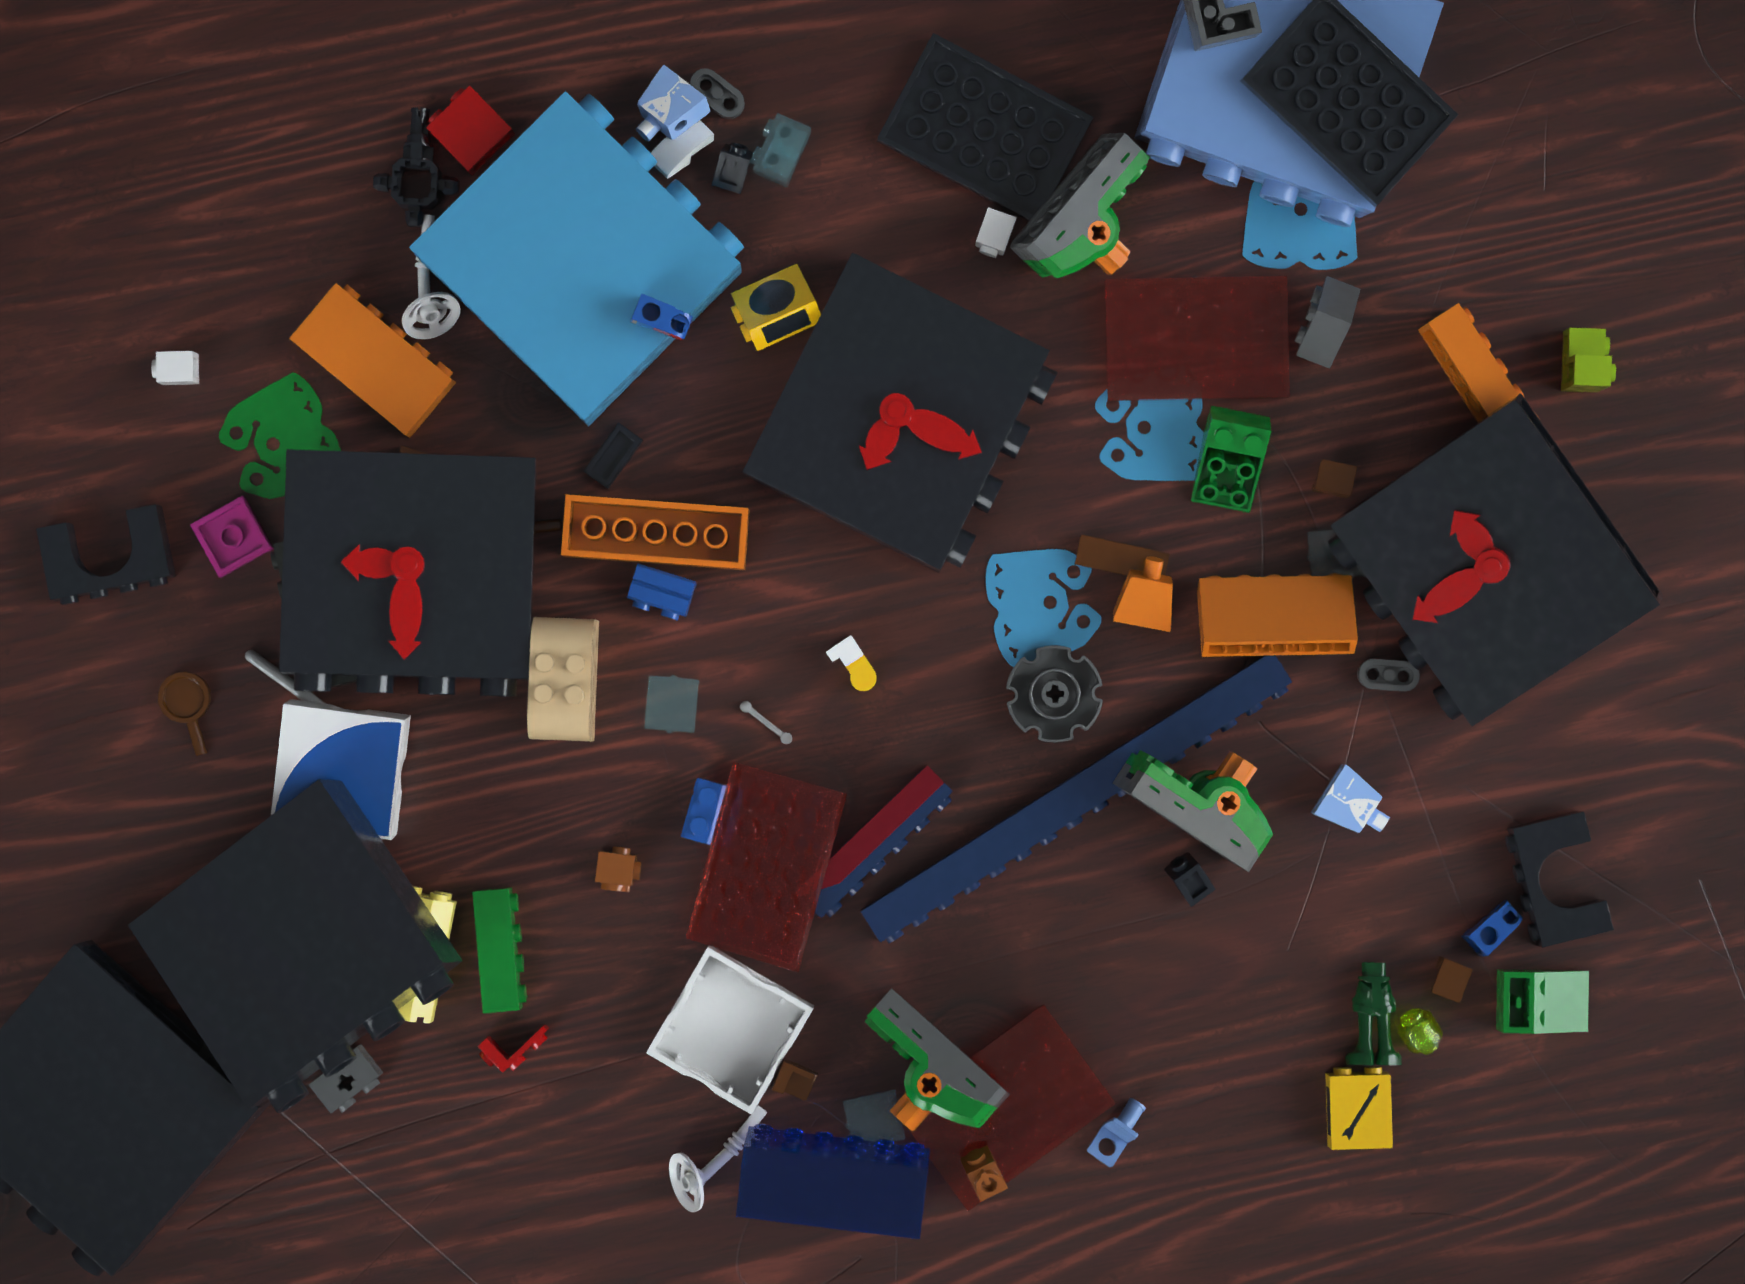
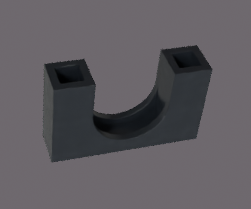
M154 504L126 510L132 540L131 556L120 571L109 576H97L84 566L79 555L73 524L65 522L36 528L50 600L60 601L61 605L78 603V597L90 595V599H98L109 596L108 591L120 589V593H128L139 590L138 585L149 583L150 587L167 585V579L176 577L162 506Z
M1574 811L1507 828L1509 835L1505 836L1506 846L1509 853H1514L1516 865L1512 866L1516 882H1521L1524 894L1520 895V901L1523 911L1529 913L1531 924L1527 925V929L1532 942L1536 941V945L1543 948L1614 930L1606 900L1596 899L1572 906L1559 907L1551 903L1544 896L1540 888V868L1544 860L1551 853L1561 848L1591 841L1584 811Z

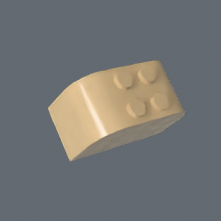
M550 617L533 618L530 639L527 710L529 739L594 741L599 620Z

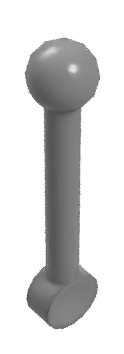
M743 701L740 704L742 712L750 713L780 737L783 744H790L792 742V735L790 733H784L754 710L749 701Z

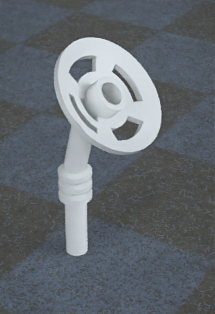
M424 215L421 235L434 223L435 216ZM416 257L415 260L418 261L415 263V267L418 268V298L404 311L402 326L405 332L413 338L431 339L451 329L457 322L461 309L458 300L453 295L446 292L430 293V270ZM433 297H440V298H444V299H446V300H444V301H439L438 299H431V298H433ZM447 309H450L448 316L441 323H439V321L442 320L443 317L446 315ZM418 321L423 324H429V328H416L413 324Z
M758 1105L737 1132L733 1131V1138L729 1137L727 1139L729 1143L725 1142L723 1144L725 1148L701 1170L695 1166L686 1154L679 1152L672 1155L669 1162L671 1184L679 1202L686 1210L696 1212L702 1208L704 1203L703 1186L705 1182L734 1155H739L738 1150L742 1151V1145L748 1143L746 1139L767 1114L766 1110ZM689 1191L692 1195H694V1201L687 1195L686 1192Z

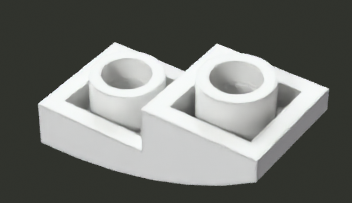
M699 120L676 139L666 137L651 152L658 162L655 167L667 179L690 164L692 155L714 141V133Z

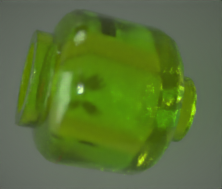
M1414 1008L1405 1012L1400 1018L1397 1030L1410 1052L1427 1055L1437 1050L1439 1047L1438 1043L1443 1037V1032L1432 1012Z

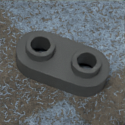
M700 69L693 74L690 85L706 96L709 108L725 119H734L742 114L745 102L742 93L711 69ZM704 81H709L712 84L711 88L707 91L700 88L701 83ZM733 100L735 102L734 108H725V101Z
M1369 659L1359 666L1357 672L1361 685L1375 690L1410 691L1417 686L1420 679L1419 670L1415 669L1408 661ZM1371 668L1375 669L1378 674L1374 680L1369 679L1367 676L1368 670ZM1400 671H1405L1408 675L1405 682L1398 680V673Z

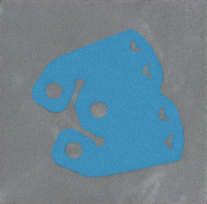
M1256 181L1253 182L1249 194L1242 255L1248 261L1273 269H1286L1300 261L1312 269L1329 270L1346 266L1358 258L1355 216L1350 227H1342L1325 222L1316 217L1319 207L1318 203L1297 196L1295 205L1304 203L1307 206V213L1303 216H1298L1294 212V207L1273 205L1272 202L1261 198L1259 194L1263 184ZM1260 249L1264 257H1260L1258 254H1252V252ZM1340 250L1348 254V256H1341L1339 259H1336ZM1279 252H1281L1283 255L1287 256L1286 259L1281 258V257L1278 258V259H1275V257L1279 254ZM1321 253L1322 257L1325 258V260H1321L1320 258L1313 259V257Z
M1187 366L1125 377L1113 382L1098 397L1095 402V409L1107 422L1116 423L1131 406V401L1137 400L1138 406L1134 407L1126 419L1127 438L1138 449L1143 451V455L1141 457L1136 456L1135 451L1123 439L1115 437L1110 439L1099 455L1101 462L1125 479L1194 481L1203 431L1196 423L1202 411V396L1199 384L1192 371ZM1183 376L1186 377L1185 381L1189 384V387L1180 384ZM1115 398L1119 401L1120 406L1117 411L1112 412L1107 409L1106 403L1109 399ZM1190 398L1193 399L1191 402L1192 410L1185 404ZM1141 421H1147L1151 426V430L1147 434H1141L1138 431L1137 427ZM1192 436H1195L1194 443L1197 445V448L1189 444ZM1114 449H1121L1124 452V459L1122 461H1113L1111 453ZM1194 459H1196L1197 461L1193 465L1194 471H1192L1191 467L1188 464L1191 463Z
M1046 549L993 554L989 559L985 577L986 592L989 602L999 612L994 624L995 638L1003 657L1012 667L1023 657L1028 661H1033L1036 658L1035 650L1040 647L1058 645L1069 647L1071 651H1074L1084 646L1099 628L1101 616L1087 604L1076 605L1065 623L1066 628L1059 629L1058 624L1062 622L1069 605L1066 590L1054 580H1050L1049 574L1055 573L1059 580L1073 590L1084 587L1092 572L1091 568L1076 565L1080 569V575L1075 579L1070 578L1067 574L1068 568L1074 565L1075 554L1063 549ZM996 564L1003 570L997 576H995ZM996 587L1004 590L1001 599L998 598L999 592L996 590ZM1053 596L1056 598L1057 604L1053 609H1048L1044 606L1043 601L1045 597ZM1086 615L1089 617L1090 624L1087 628H1080L1077 625L1079 616ZM1004 624L1012 630L1007 636H1005ZM1009 647L1018 649L1016 658H1014V653L1009 650Z

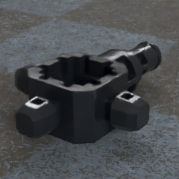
M418 107L411 108L410 134L407 135V142L403 146V158H400L392 165V176L389 173H378L373 178L374 189L388 193L391 190L392 198L401 208L408 209V211H405V221L409 227L422 226L425 214L422 212V209L433 210L440 204L441 192L444 195H456L459 193L460 181L455 177L444 176V179H442V172L433 163L434 145L431 144V136H428L426 128L429 125L430 109L422 107L421 115ZM428 170L432 174L429 198L403 197L402 176H404V171Z

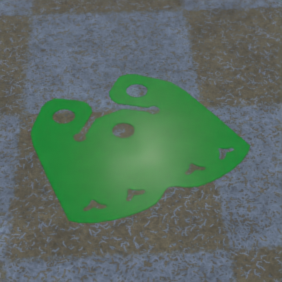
M296 373L283 377L238 403L229 411L219 432V439L222 444L240 451L249 444L253 431L252 423L254 421L260 422L254 438V446L260 459L274 467L278 466L280 472L275 474L273 470L256 462L246 464L243 468L239 485L247 493L268 499L285 496L287 449L341 451L333 431L321 423L322 405L311 385ZM294 382L297 383L298 388L303 389V392L293 391ZM308 401H310L309 407L313 410L312 413L304 409ZM235 426L243 430L242 437L237 440L230 436V430ZM322 436L325 437V442L329 444V447L320 445ZM270 438L279 440V448L275 451L267 448L266 443ZM256 472L263 476V482L258 486L253 485L250 481L251 475Z

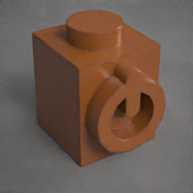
M613 846L612 852L603 850L598 852L595 882L601 883L600 889L630 892V886L634 885V880L640 879L642 862L636 861V854H630L631 848Z
M988 1145L980 1149H974L966 1156L960 1158L980 1202L1008 1189Z

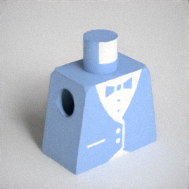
M663 65L638 100L637 105L644 120L636 128V131L646 141H650L658 131H661L670 139H676L710 112L706 96Z
M1346 764L1340 765L1311 811L1312 814L1357 833L1362 831L1365 824L1381 832L1390 818L1376 809L1382 796Z

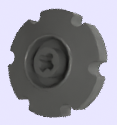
M1058 645L1040 647L1035 650L1036 658L1033 661H1028L1023 657L1013 667L1008 677L1006 688L1014 692V698L1007 702V708L1013 721L1023 732H1027L1031 728L1038 731V740L1053 743L1069 741L1074 738L1073 730L1076 727L1087 731L1097 719L1103 700L1097 698L1094 692L1097 687L1102 686V681L1097 669L1086 656H1081L1080 659L1075 660L1071 657V648ZM1052 685H1056V689L1062 691V697L1057 698V703H1052V698L1046 696V691H1050Z

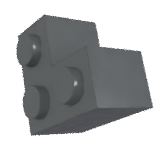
M1183 0L1195 52L1252 39L1262 33L1255 2L1225 8L1223 0Z
M1326 276L1322 287L1316 285L1305 317L1309 322L1307 326H1300L1294 341L1299 343L1296 356L1330 369L1352 324L1361 289Z

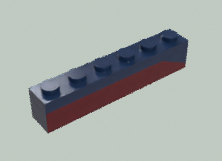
M926 765L796 890V893L820 918L825 914L830 918L843 906L839 901L847 893L852 897L863 887L862 878L869 872L874 876L886 864L883 858L892 851L896 855L908 843L905 837L912 830L919 833L930 822L927 816L934 809L940 812L952 801L949 795L953 791Z

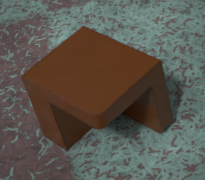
M1325 459L1321 460L1316 483L1313 484L1312 491L1343 498L1350 497L1357 466Z
M1439 956L1435 966L1439 971L1431 991L1434 994L1460 1003L1473 969Z
M784 1059L772 1090L781 1094L786 1092L802 1100H807L818 1072Z

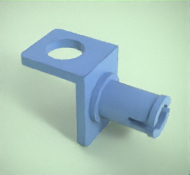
M1133 1098L1127 1101L1128 1103L1118 1118L1113 1117L1103 1123L1087 1148L1089 1154L1107 1167H1112L1127 1143L1138 1137V1133L1133 1131L1132 1128L1146 1108ZM1104 1138L1110 1139L1115 1145L1114 1153L1110 1156H1105L1099 1151V1142Z

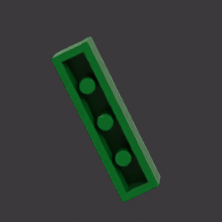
M512 887L475 890L472 892L483 1014L520 1010L523 1008L522 1003L527 1002L526 985L520 983V972H524L523 954H518L517 942L522 941L520 923L515 924L514 912L519 911L518 894L512 892Z

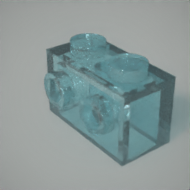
M777 113L774 120L769 119L763 131V136L766 137L763 147H756L750 162L754 164V173L784 187H788L811 135V127Z

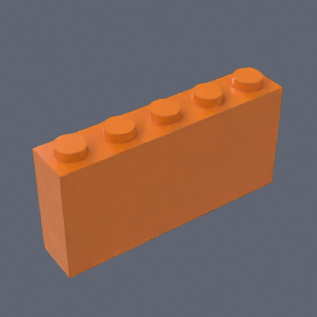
M335 283L289 339L404 435L411 438L456 384L450 378L454 372L440 361L437 365H434L427 359L430 353L417 342L413 346L404 340L407 333L395 323H392L390 327L380 320L384 314L371 303L365 307L357 301L361 295L348 284L342 288Z
M1332 573L1327 576L1300 574L1282 577L1273 574L1266 577L1240 575L1232 578H1221L1219 576L1199 578L1197 600L1202 657L1355 653L1358 636L1352 575Z

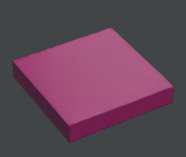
M244 495L190 524L219 578L274 549Z

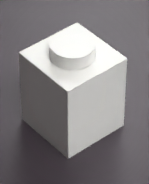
M988 207L975 246L980 248L979 252L996 258L997 254L1003 256L1017 217Z
M194 351L156 352V360H152L151 364L152 376L156 378L157 383L162 385L199 384V354Z

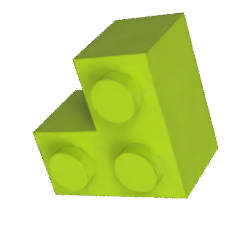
M1569 327L1563 331L1561 391L1597 393L1611 387V382H1614L1616 378V365L1612 364V356H1605L1610 351V338L1606 337V329Z

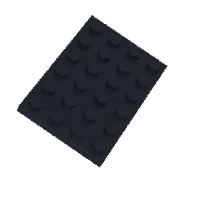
M1312 0L1240 80L1374 207L1385 198L1459 115L1338 0Z
M933 33L884 124L877 142L1030 221L1056 190L1090 126L1093 116Z

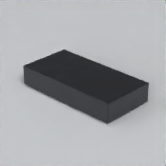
M618 422L583 472L609 490L643 443V440Z

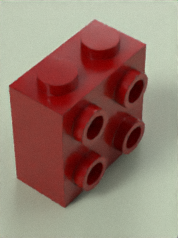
M468 86L465 90L463 88L459 89L451 97L450 101L452 103L444 111L442 109L437 110L429 118L428 122L430 124L426 128L473 176L515 133L471 86Z

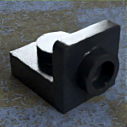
M740 143L725 144L720 152L712 185L741 194L754 152L749 151L748 147Z
M1189 852L1173 859L1170 865L1164 869L1191 907L1216 890L1199 863Z

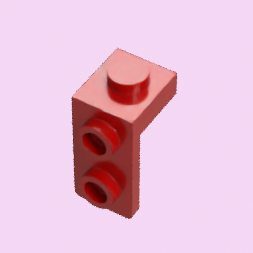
M546 1024L543 1025L511 1057L489 1035L477 1046L481 1050L479 1055L490 1067L495 1064L502 1073L507 1068L514 1071L526 1060L522 1054L530 1046L536 1050L548 1039L544 1033L549 1027Z

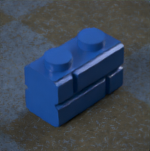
M638 563L627 598L633 600V607L649 611L650 607L653 606L662 609L661 616L678 621L680 615L686 617L697 582Z
M699 777L696 779L694 793L691 797L681 837L708 845L712 844L728 785Z

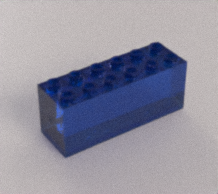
M757 1124L754 1127L749 1126L743 1147L736 1217L920 1239L930 1148H924V1145L919 1143L898 1145L888 1139H878L876 1142L866 1141L856 1135H848L845 1138L834 1137L833 1134L823 1131L809 1134L803 1133L798 1128L777 1130L766 1124Z

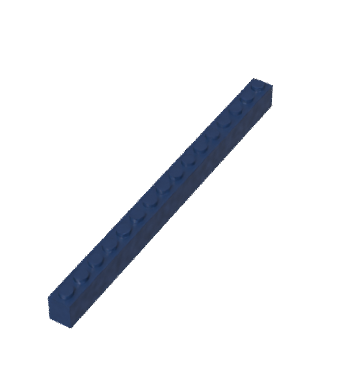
M1276 655L1260 657L861 909L862 915L880 943L885 939L888 944L904 934L901 929L912 923L916 927L930 918L927 913L938 907L941 911L955 902L953 896L961 891H964L965 895L969 894L981 886L979 880L989 874L992 879L1005 871L1006 867L1004 864L1015 858L1016 862L1023 860L1032 854L1030 850L1032 846L1039 842L1044 846L1058 837L1056 831L1064 826L1068 830L1084 821L1081 815L1089 810H1092L1094 814L1109 805L1107 799L1116 793L1119 797L1127 794L1112 783L1131 753L1137 755L1141 750L1163 764L1169 761L1172 765L1186 756L1184 750L1194 745L1198 749L1211 741L1210 734L1220 728L1223 733L1236 725L1237 721L1235 718L1244 712L1247 716H1250L1263 708L1261 704L1263 700L1270 696L1275 700L1287 693L1289 690L1286 686L1292 683V680Z

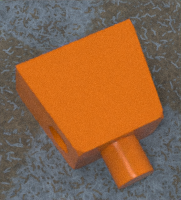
M1147 556L1143 571L1129 570L1113 610V621L1167 632L1171 631L1173 583L1172 577L1161 575L1163 559Z

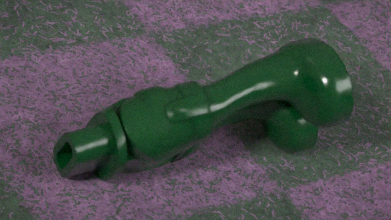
M1362 962V976H1358V979L1363 981L1358 982L1356 995L1352 998V1009L1358 1014L1359 1038L1356 1049L1345 1055V1064L1374 1065L1372 1021L1375 1016L1378 1028L1376 1065H1402V1057L1394 1050L1391 1040L1390 1019L1391 1013L1396 1010V999L1392 996L1389 983L1390 976H1386V963Z

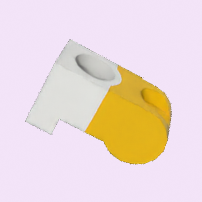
M851 635L826 651L832 662L839 658L851 674L850 681L855 689L868 691L875 686L876 673Z

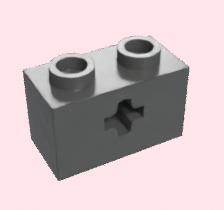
M362 1044L353 1049L357 1058L351 1064L330 1077H325L322 1074L309 1084V1087L330 1113L337 1109L343 1113L356 1102L353 1096L363 1090L367 1094L380 1084L377 1078L383 1074V1071ZM351 1075L355 1080L352 1081L351 1085L344 1087L342 1082L345 1080V1077Z

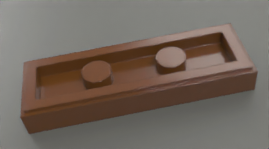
M1080 535L1074 565L1127 576L1130 569L1143 571L1146 557L1152 556L1164 560L1161 575H1165L1170 554Z

